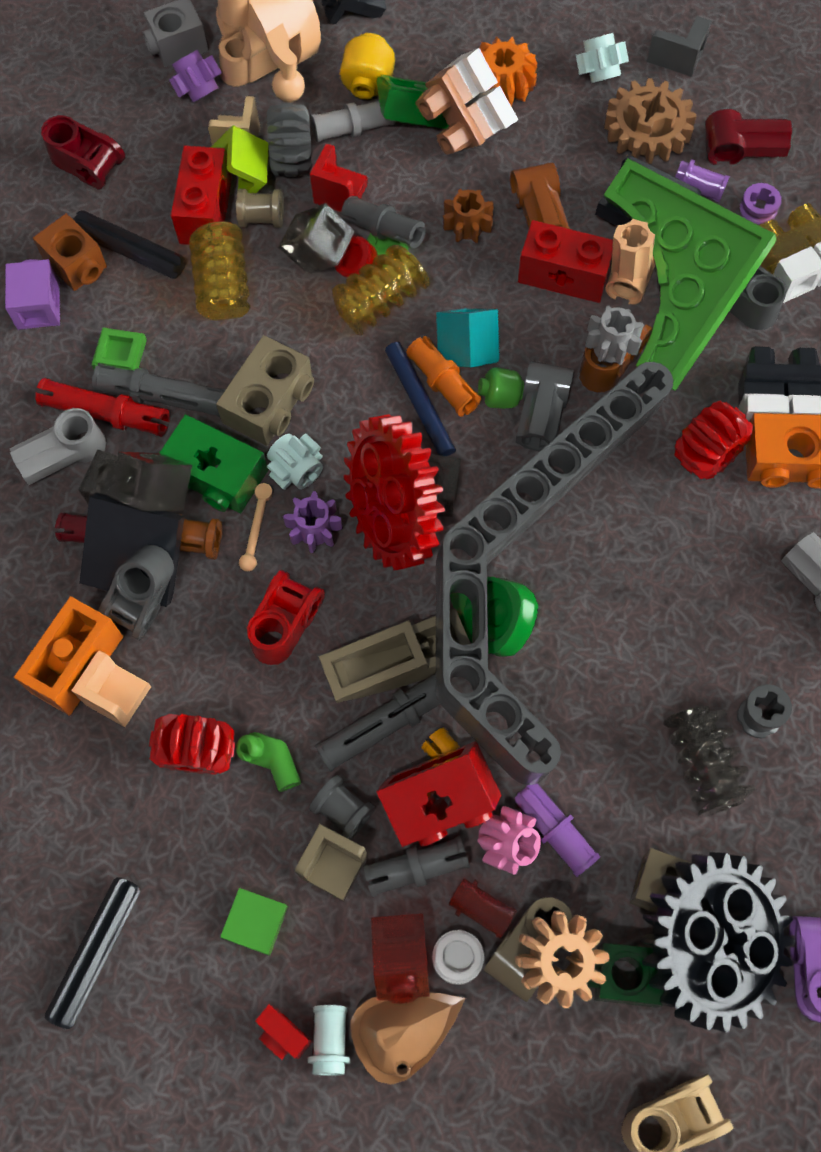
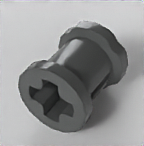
M761 685L752 690L748 698L741 703L737 719L746 734L754 738H766L768 735L777 732L779 727L788 721L792 713V703L783 689L776 685ZM759 704L767 706L766 714L771 716L768 720L761 717L762 709L758 707Z
M335 775L315 796L309 810L315 815L322 813L342 830V836L351 840L373 815L376 806L371 802L364 804L343 786L344 779L339 775Z

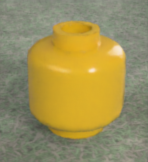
M364 33L352 38L347 42L339 72L342 84L358 98L370 99L373 96H378L376 80L381 75H393L395 65L394 51L384 38L374 33Z

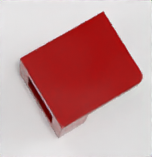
M327 143L310 172L314 204L338 212L342 211L343 204L348 197L357 196L361 199L368 185L366 175L337 166L335 146Z

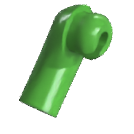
M257 732L244 735L237 741L236 754L242 761L270 769L278 792H284L301 784L289 748L284 741Z

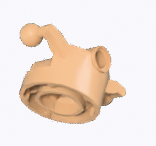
M218 0L216 17L223 36L219 44V63L222 72L220 77L223 82L230 86H243L249 82L253 83L279 68L280 70L274 75L272 81V88L276 97L284 102L297 101L305 89L304 79L301 73L296 71L297 65L317 54L321 42L320 23L313 0Z

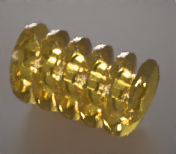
M217 221L205 224L197 228L189 240L190 257L193 266V286L196 295L195 305L197 311L203 317L213 321L241 318L249 312L251 307L246 301L250 294L246 285L248 281L247 273L244 271L246 262L243 257L244 246L241 242L243 238L242 231L236 224Z
M391 245L386 250V255L379 254L373 259L372 264L362 266L359 274L348 276L346 285L337 284L332 289V297L342 320L357 335L362 336L364 332L360 321L363 320L369 327L373 328L377 325L376 317L373 313L375 310L382 317L387 318L391 314L387 304L388 301L395 307L400 308L404 304L400 294L401 291L408 298L413 299L417 295L414 282L421 288L426 289L430 285V280L425 269L412 253L402 246Z

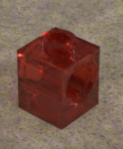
M423 913L371 917L373 973L377 1001L388 1000L396 1004H406L415 1001L418 997H430Z

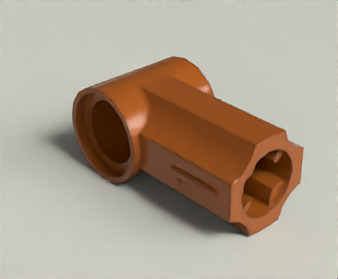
M551 162L512 170L510 172L512 194H517L519 204H516L517 209L522 208L528 229L532 220L569 229L560 201V182L555 164Z

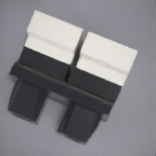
M754 346L751 348L746 360L745 370L738 383L739 410L747 416L746 419L749 422L754 413L821 415V365L815 348L792 350L788 358L789 364H775L774 350L770 347Z

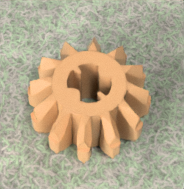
M554 911L551 917V928L542 918L536 917L532 923L539 934L538 937L534 939L527 934H521L519 937V942L530 948L531 951L530 954L516 956L515 964L521 968H532L524 975L521 982L527 989L539 986L537 998L544 1004H548L556 995L559 1005L563 1008H570L573 1002V990L581 999L589 1001L592 998V994L586 983L589 980L597 984H604L606 982V977L597 970H594L595 964H603L610 959L607 952L593 949L600 943L603 935L596 929L585 932L587 920L580 915H575L568 923L564 912ZM559 947L572 952V956L565 957L570 961V965L565 970L555 965L552 966V961H558V958L554 957L553 954Z

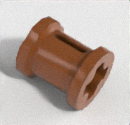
M214 518L210 522L184 519L180 551L205 554L208 559L216 560L222 538V521Z

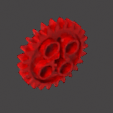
M387 414L360 421V428L352 430L355 441L347 442V447L352 456L344 457V462L350 469V474L343 475L344 480L350 485V491L345 496L348 500L352 501L354 506L349 513L350 517H357L358 519L356 533L365 534V549L373 547V559H382L383 567L385 568L392 566L393 570L396 571L425 564L424 559L433 557L431 548L437 547L440 544L435 532L442 531L444 527L437 518V513L445 511V507L437 501V494L443 491V487L435 484L433 478L439 471L438 466L430 467L428 463L431 449H421V432L412 434V423L410 421L402 422L400 415L391 416Z

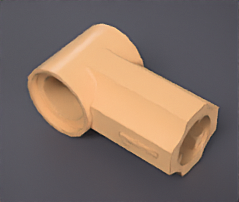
M632 219L629 223L618 225L613 237L611 275L605 287L606 293L612 299H616L618 296L629 300L628 304L636 305L641 302L656 265L653 257L655 234L650 231L647 222Z

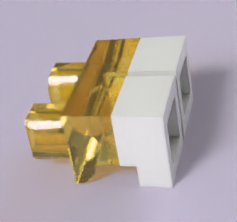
M810 203L802 205L790 213L787 223L791 230L784 232L778 222L773 219L759 225L774 233L777 239L760 266L772 275L780 278L785 284L787 291L783 303L815 289L816 285L818 287L821 286V215Z

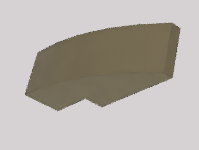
M451 609V637L458 644L470 645L471 643L456 609ZM436 616L412 626L408 620L319 656L335 701L339 703L378 694L433 676L436 672Z

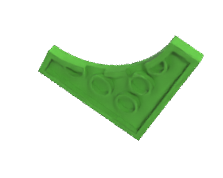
M627 158L604 193V197L607 202L620 209L631 220L635 219L648 223V228L655 234L653 256L660 285L659 313L656 314L651 336L636 367L645 362L662 364L672 374V390L676 391L777 239L771 231Z

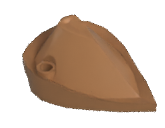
M392 992L372 997L356 1009L350 1023L351 1037L356 1054L367 1072L378 1082L391 1085L411 1078L430 1061L455 1023L466 998L431 992ZM400 1064H405L407 1068L398 1069V1066Z

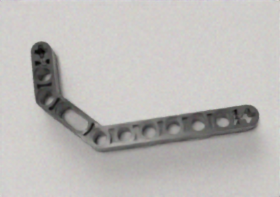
M645 362L633 370L455 524L445 535L436 559L437 700L467 733L518 783L533 785L542 781L560 761L561 749L555 736L488 670L487 564L657 413L673 388L672 374L660 363ZM638 393H644L643 397L641 398ZM613 413H614V414H618V415L621 416L623 419L617 418L616 416L613 415ZM582 439L590 441L594 446L587 445ZM553 465L561 468L565 474L555 472L550 466ZM522 492L530 495L534 502L523 500L517 493ZM484 521H495L501 525L503 530H492ZM450 550H464L471 559L460 560ZM452 593L464 594L471 601L472 644L470 645L458 644L451 637L450 594ZM452 677L465 678L471 684L473 692L466 694L458 692L451 685L450 679ZM497 712L506 719L508 728L505 730L493 728L486 719V713ZM518 732L522 737L511 746L509 741ZM534 750L540 758L531 764L525 756Z

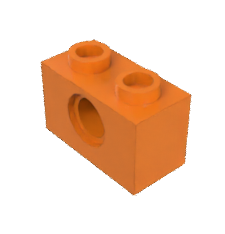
M754 413L750 420V423L753 424L751 440L745 445L747 481H761L763 486L772 488L787 485L789 482H807L809 487L821 489V415ZM788 449L799 451L804 458L794 456Z
M70 596L13 678L32 695L70 716L81 701L72 692V689L95 654L100 650L110 657L124 636L111 618Z

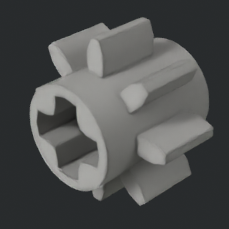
M606 306L601 318L591 315L585 346L586 348H594L598 361L617 362L621 365L626 353L637 356L642 343L640 335L644 325L641 322L635 321L630 309Z

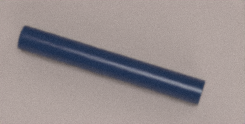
M394 342L389 344L385 352L439 457L442 459L454 454L456 449L401 343Z

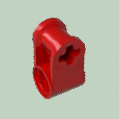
M284 570L277 572L247 626V636L256 659L267 665H277L287 660L304 630L311 624L322 605L325 594L324 589L318 586L311 589L290 579L288 572ZM268 632L282 634V638L274 644L266 645L259 642L260 638Z

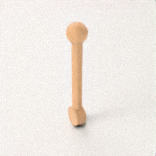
M261 483L255 488V496L258 499L246 553L239 559L240 568L246 572L254 570L257 565L254 554L266 502L273 496L271 486L266 483Z

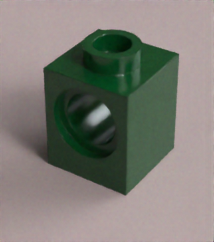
M602 943L597 947L598 950L607 952L610 959L603 964H595L594 970H597L606 977V982L604 984H597L589 980L586 983L588 988H595L594 1001L654 1008L665 1006L660 1003L664 990L650 987L649 985L651 978L658 972L657 968L642 964V960L653 953V948ZM616 961H627L635 968L637 983L632 990H623L614 983L611 971Z

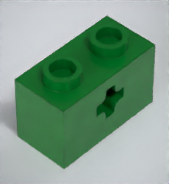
M186 414L156 457L164 474L163 479L170 486L181 492H187L190 488L202 494V499L209 506L221 512H225L227 508H230L241 514L253 496L256 486L261 483L268 472L265 456L262 451Z

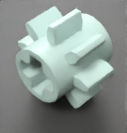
M613 33L583 41L585 53L576 55L579 75L590 73L591 83L621 75L619 64L629 61L625 41L615 44Z
M307 433L300 439L292 434L283 435L275 441L268 451L267 458L271 461L267 465V468L271 471L269 476L284 490L291 483L298 489L308 487L318 478L323 469V464L319 461L323 457L319 453L321 447Z

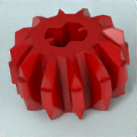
M721 400L714 402L710 407L703 408L696 418H692L688 427L682 430V436L675 444L674 456L681 461V465L689 473H694L698 478H705L706 480L714 478L717 473L723 472L730 463L734 462L738 454L744 451V446L751 440L753 424L746 419L747 416L737 407L734 408Z
M167 714L155 720L154 731H151L149 747H151L149 759L159 767L169 768L170 770L198 774H221L229 770L231 758L234 757L235 742L233 741L235 730L226 722L217 721L215 718H205L199 715Z

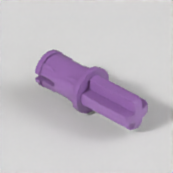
M538 783L527 785L516 795L514 800L524 814L536 819L534 826L543 835L541 842L544 844L548 841L571 868L576 877L581 875L601 857L591 848L570 822L573 816L570 814L566 817Z

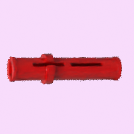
M48 378L41 379L37 385L39 389L54 393L53 396H48L35 392V401L39 406H47L64 411L71 408H81L87 411L92 418L110 422L113 428L126 430L130 427L155 434L158 437L164 436L168 429V426L151 421L152 418L169 422L170 412L166 408L136 403L132 397L121 394L118 397H113L52 381Z

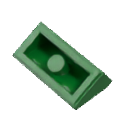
M387 75L378 76L376 83L380 109L385 119L443 129L449 127L442 113L434 119L427 120L416 105L417 99L428 89L425 85L427 82Z

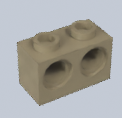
M263 335L216 403L222 424L265 446H268L274 435L281 436L290 423V411L298 400L301 402L305 401L312 391L314 378L309 357ZM278 374H289L283 379H273ZM258 407L266 408V410L260 414L249 413L251 410Z

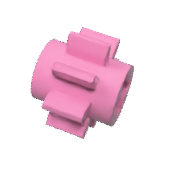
M502 806L500 816L493 815L492 818L484 822L480 827L478 843L484 851H487L482 861L513 875L517 874L519 865L527 866L532 864L538 856L541 847L540 835L533 829L536 819L515 809Z

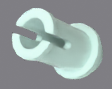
M339 1005L314 1006L313 1056L308 1057V1063L313 1064L312 1074L322 1076L345 1075V1064H350V1057L345 1056L347 1007Z

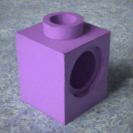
M28 259L23 262L5 264V309L17 330L60 325V285L49 259Z

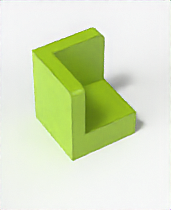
M232 125L211 147L226 149L227 170L238 176V189H246L248 193H257L267 184L268 142Z

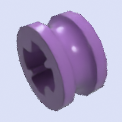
M757 183L751 185L746 189L740 204L742 217L757 225L770 223L776 217L781 205V195L775 187L769 184ZM757 199L766 201L764 209L755 207Z

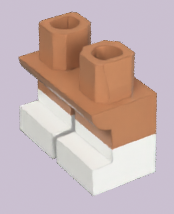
M479 48L459 56L425 83L428 89L416 101L418 109L427 120L434 119L442 113L449 127L437 135V141L446 155L462 149L480 146L491 135L507 128L518 120L501 87L488 90L498 82Z

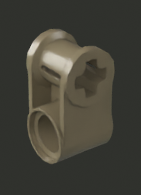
M545 897L533 903L526 910L513 931L508 932L483 969V971L525 1002L531 998L538 987L527 989L521 982L524 975L532 968H521L515 964L516 956L530 954L531 951L530 948L519 942V937L521 934H527L534 939L538 937L539 934L532 923L537 911L541 914H545L550 910L562 911L565 913L568 923L573 918L570 909L564 902L556 898ZM559 947V948L554 952V954H553L554 957L557 955V953L559 952V950L561 949V947Z

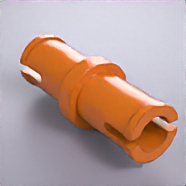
M423 336V339L419 337L409 345L406 352L408 358L427 377V385L432 391H439L455 409L458 416L468 415L478 407L481 401L480 395L461 377L459 366L453 360H447L433 345L429 337Z

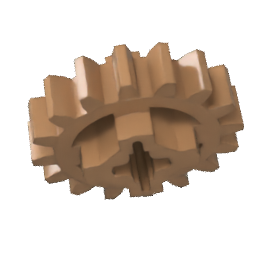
M649 78L644 87H640L636 81H631L629 92L620 87L617 90L616 99L610 98L604 124V129L609 130L607 140L608 142L618 141L617 152L619 154L628 149L631 151V156L638 158L639 155H644L648 164H652L656 155H659L665 162L669 161L671 150L680 155L683 152L684 144L691 141L696 113L691 112L692 100L681 101L683 90L679 88L673 92L669 91V82L664 81L660 87L654 86L653 80Z

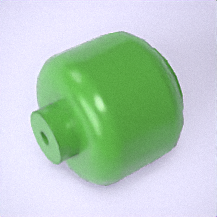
M494 367L489 369L485 378L479 379L478 394L485 396V404L490 408H514L522 400L524 382L521 375L515 370Z

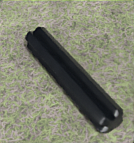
M78 211L75 218H73L98 245L165 276L177 279L185 268L186 263L182 255L87 211Z
M116 877L113 880L45 1013V1019L51 1024L63 1029L73 1027L140 894V887L121 877Z

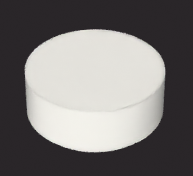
M463 930L447 932L438 939L434 946L432 954L433 966L437 974L448 983L455 985L469 983L478 976L483 967L484 951L482 945L469 932Z

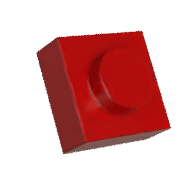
M269 1004L255 1020L264 1030L259 1040L281 1060L288 1053L294 1058L300 1059L313 1043L305 1033L273 1005Z

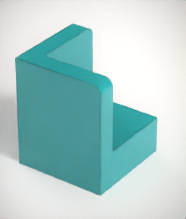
M461 308L436 312L437 346L440 353L447 360H453L459 367L470 368L499 361L498 309Z

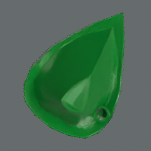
M487 577L488 654L499 657L513 656L524 646L532 634L537 619L538 603L534 593L525 585L505 578ZM452 593L450 594L452 605L456 609L468 639L472 643L471 601L464 594Z

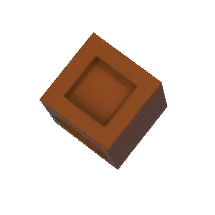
M67 213L33 237L42 259H49L55 273L74 292L84 284L89 285L95 282L100 277L102 270L107 267L98 243Z

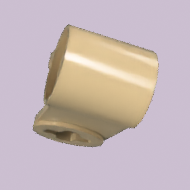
M709 1074L695 1077L667 1090L665 1095L630 1111L622 1124L623 1141L629 1151L681 1152L710 1142L730 1132L733 1129L730 1119H723L709 1088L712 1083ZM647 1116L655 1118L662 1130L659 1144L652 1149L644 1147L638 1135L639 1125Z

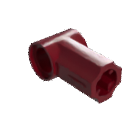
M721 109L713 112L705 121L708 160L713 165H717V161H730V165H734L744 157H787L791 148V120L742 119V115L736 110Z

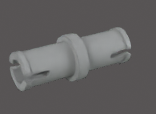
M379 101L358 106L352 102L345 104L344 109L310 116L313 136L317 142L346 134H351V137L361 136L364 130L395 125V121L387 120L382 116Z

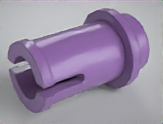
M692 159L690 163L681 161L675 178L698 188L702 196L719 203L730 176H724L694 165L695 160Z

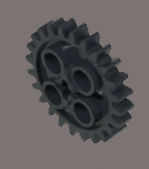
M710 852L709 855L694 854L692 855L691 863L677 862L675 864L678 877L668 875L661 877L663 886L667 891L665 895L650 894V898L658 907L656 914H643V919L653 926V933L640 937V942L651 945L653 953L644 958L642 964L657 968L658 972L651 978L649 985L650 987L664 990L660 1003L675 1008L674 1016L676 1018L689 1021L691 1025L707 1030L715 1029L729 1032L730 1026L745 1029L747 1028V1017L759 1020L763 1018L760 1002L776 1005L777 1001L771 990L773 985L782 987L787 985L786 980L779 971L781 966H793V961L783 954L784 947L795 944V939L785 936L783 928L793 922V917L780 915L779 909L785 904L787 899L782 895L771 894L777 881L774 878L761 877L763 870L761 865L748 864L747 857L729 855V853Z

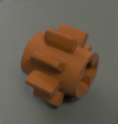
M459 189L453 201L448 199L444 201L443 230L449 231L453 229L456 235V242L462 239H472L475 243H478V236L482 231L492 232L493 201L485 202L481 195V190Z

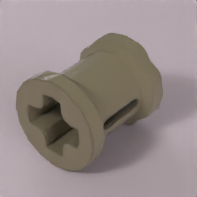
M238 189L236 217L239 227H247L248 223L273 224L274 228H282L284 213L282 190L274 189L272 194L248 193L246 189Z

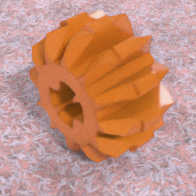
M497 36L492 44L481 42L479 49L498 82L488 90L500 86L510 106L514 102V97L525 102L528 91H533L537 78L535 54L529 53L528 44L516 45L513 36L507 42H502Z

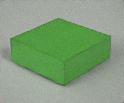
M102 328L91 364L93 369H95L96 365L98 366V363H104L105 365L135 371L140 365L146 344L145 334Z
M239 888L220 938L270 956L288 906Z

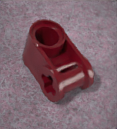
M65 115L53 116L45 121L41 128V135L53 165L78 177L82 182L98 190H101L106 184L105 177L115 164L120 165L125 159L123 149L113 138L104 133L96 132L73 120L71 117Z

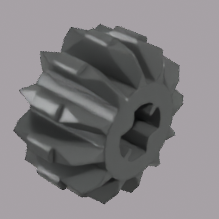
M293 102L271 105L267 111L271 171L274 175H285V177H298L300 174H308L312 167V154L307 108L304 104L293 105Z

